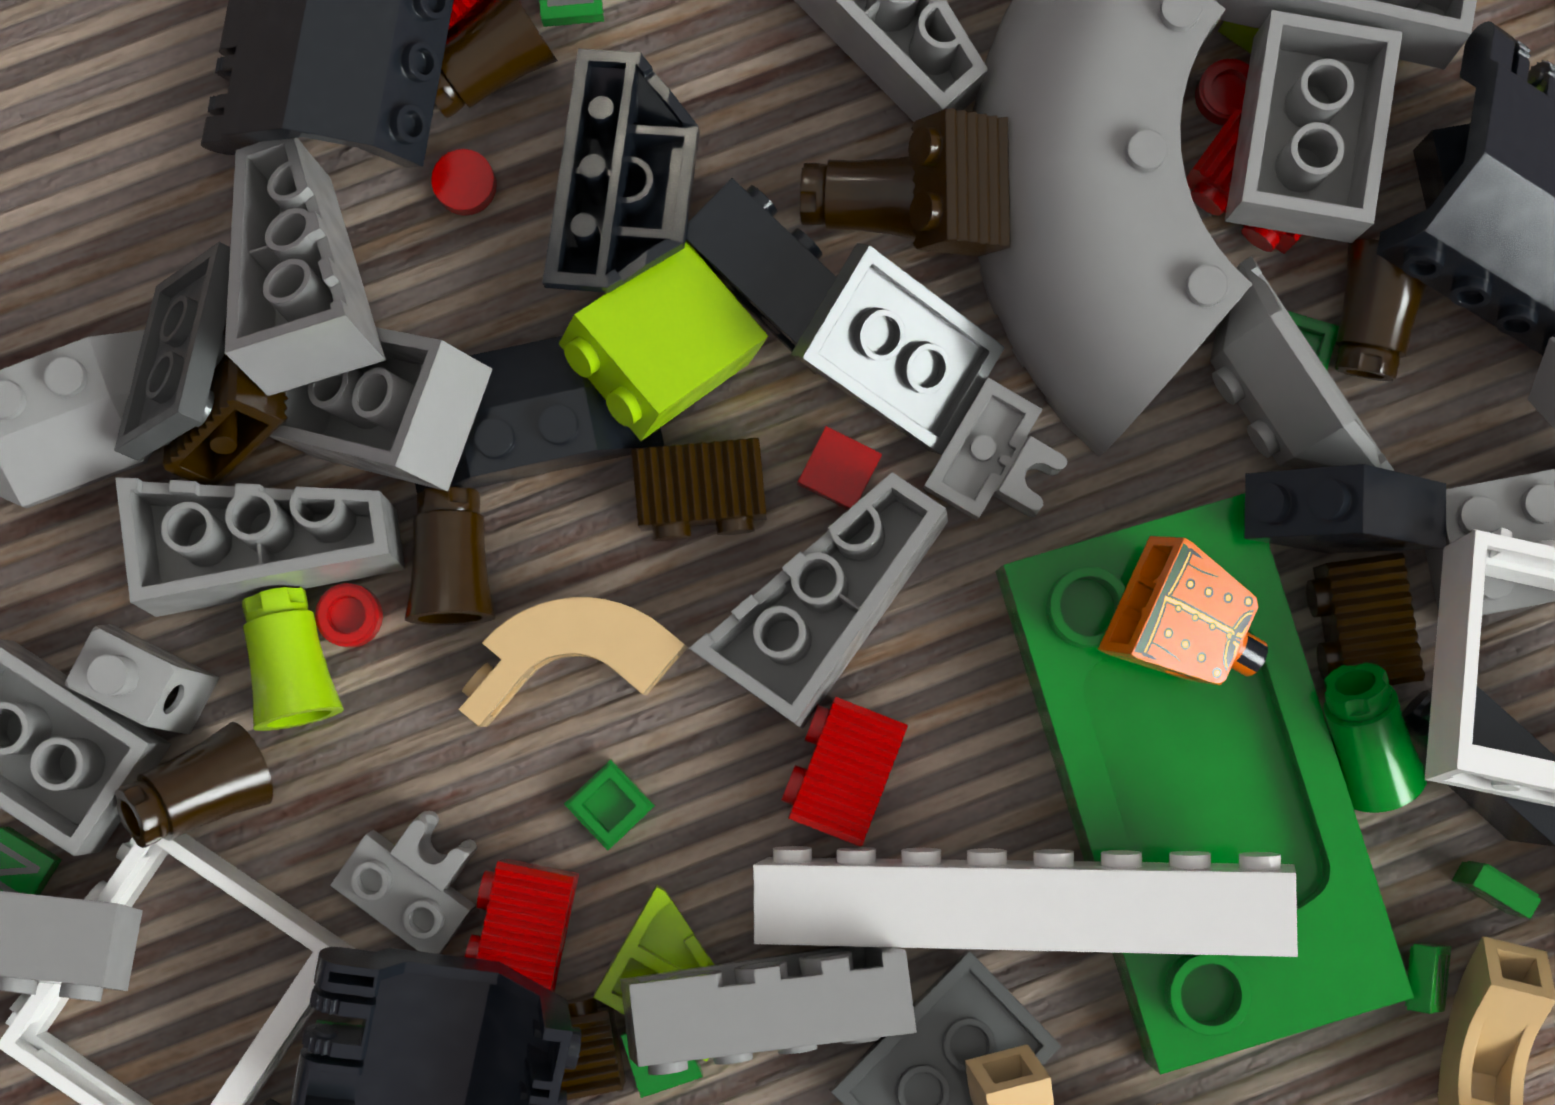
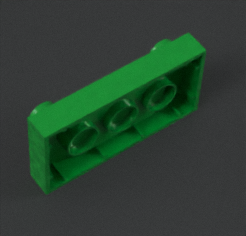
M1245 493L1007 563L995 571L1084 861L1101 862L1102 851L1131 850L1142 852V862L1169 863L1170 852L1201 851L1211 853V863L1239 864V853L1272 852L1281 854V864L1295 865L1298 957L1113 953L1145 1061L1160 1075L1414 998L1269 543L1244 539ZM1150 536L1188 539L1257 597L1258 610L1248 632L1265 641L1268 645L1267 658L1258 672L1252 676H1244L1231 668L1227 679L1218 686L1182 679L1098 650Z

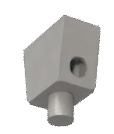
M108 624L97 625L93 628L64 685L144 726L191 734L220 677L115 625ZM179 685L176 699L168 709L165 708L164 703L173 688Z

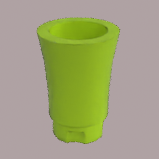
M281 587L261 591L253 596L244 598L242 608L246 623L243 625V631L249 656L253 691V729L256 731H271L292 728L321 721L343 712V705L331 679L320 644L314 612L308 610L305 590L302 587Z

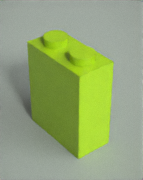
M685 241V248L615 290L604 294L574 314L559 345L564 350L565 357L571 368L578 375L588 378L605 398L607 407L616 421L623 426L629 427L639 440L642 441L749 365L769 336L693 247Z

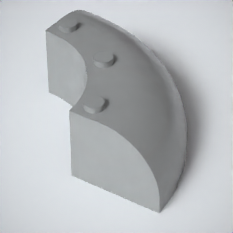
M1012 0L1002 18L987 55L985 65L988 71L976 95L972 112H977V114L987 113L988 116L1008 117L1011 248L978 257L981 266L980 273L988 300L994 314L998 315L1007 338L1013 347L1012 352L1022 368H1026L1034 383L1045 395L1044 400L1061 421L1098 457L1105 453L1125 432L1252 286V283L1233 266L1219 249L1203 224L1190 193L1181 153L1180 123L1188 77L1195 59L1226 10L1215 0Z

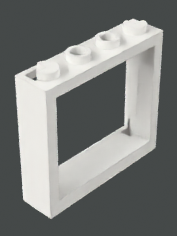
M1500 528L1492 533L1472 529L1470 533L1445 546L1443 549L1425 780L1555 807V761L1472 744L1485 576L1555 591V540H1543L1534 543L1513 538V533L1505 528Z
M186 833L170 841L163 838L146 848L139 847L132 837L129 842L122 843L116 858L122 862L108 883L104 880L100 881L84 900L119 903L132 907L169 853L313 951L210 1104L251 1105L315 1011V1008L311 1007L310 998L315 985L314 977L320 950L327 947L355 948ZM39 983L36 995L21 994L9 1008L13 1012L5 1022L9 1025V1028L0 1039V1049L81 1105H153L47 1032L69 1000V998L59 997L61 985Z

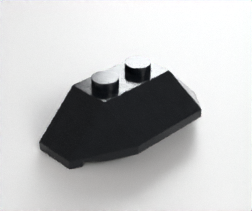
M578 48L542 282L544 288L609 293L685 248L700 130L697 123L675 95L656 75L652 66L641 52Z
M563 336L469 355L493 370L450 487L475 489L632 455L631 450L636 448L665 446L661 427L640 441L629 427L623 426L616 421L607 407L605 398L588 378L578 375L569 365L564 350L559 345ZM415 483L417 493L423 492L425 488H432Z

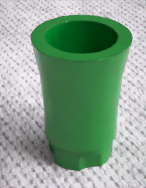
M1369 662L1355 666L1343 665L1333 670L1324 679L1326 692L1324 693L1325 702L1323 709L1354 810L1379 813L1395 810L1409 804L1422 793L1427 784V780H1425L1426 769L1412 744L1402 716L1397 693L1389 685L1386 671L1379 665Z

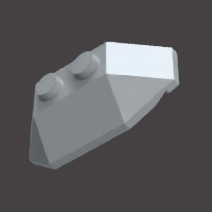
M1251 256L1241 262L1236 269L1252 283V286L1217 325L1210 363L1216 370L1212 373V378L1222 397L1231 405L1238 403L1251 424L1247 426V432L1255 447L1266 458L1273 456L1279 466L1291 469L1366 464L1394 471L1263 276L1253 257Z
M145 330L86 337L0 370V497L21 507L30 508L148 462L152 453L137 461L114 451Z

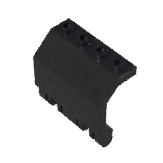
M229 0L219 47V53L225 57L217 59L215 73L230 81L227 94L210 97L207 112L214 116H209L205 119L201 146L216 153L235 155L236 150L258 142L305 137L357 147L406 168L423 167L454 0Z
M1487 21L1476 27L1467 39L1461 64L1460 78L1476 88L1465 160L1428 209L1380 232L1376 254L1402 269L1407 275L1417 278L1448 297L1456 305L1466 308L1497 327L1500 332L1510 335L1543 356L1549 339L1555 337V65L1549 61L1542 60L1540 63L1537 62L1535 66H1531L1529 70L1530 61L1528 59L1531 57L1529 54L1531 50L1519 40L1515 41L1513 36L1494 23Z
M327 947L320 950L314 977L315 985L310 998L311 1007H314L315 1011H321V1013L363 1019L362 1027L341 1024L329 1025L319 1022L306 1026L290 1105H567V1091L560 1089L565 1069L574 1070L576 1068L581 1046V1028L573 1027L571 1024L567 999L497 961L396 948H386L377 952L343 947Z

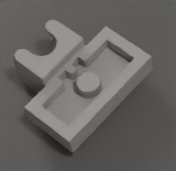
M988 377L922 489L976 521L980 518L992 495L1024 515L1034 517L1041 510L1043 499L1028 488L1025 481L1026 472L1036 469L1049 476H1054L1066 467L1068 460L1063 454L1034 437H1027L1043 409Z
M424 811L411 822L396 845L374 829L365 834L330 886L416 950L442 954L476 906L450 885L456 881L477 851V845L475 841L467 839L448 854L437 852L431 843V835L438 825L439 817L433 811Z

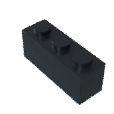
M731 178L688 222L686 241L736 299L792 352L837 276L818 260L823 255L822 251L807 234L798 228L790 233L773 217L778 211L763 192L753 185L745 190Z

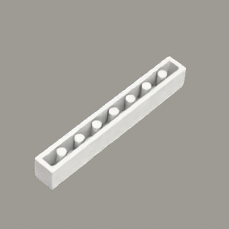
M782 846L773 848V857H767L753 865L754 944L1298 957L1296 870L1294 864H1281V854L1272 852L1239 853V864L1211 863V853L1201 851L1170 852L1169 863L1142 862V852L1131 850L1102 851L1101 862L1074 861V851L1062 849L1033 851L1034 861L1007 860V850L992 848L967 850V860L941 859V849L906 848L901 850V859L876 858V848L843 847L837 849V858H812L811 847Z

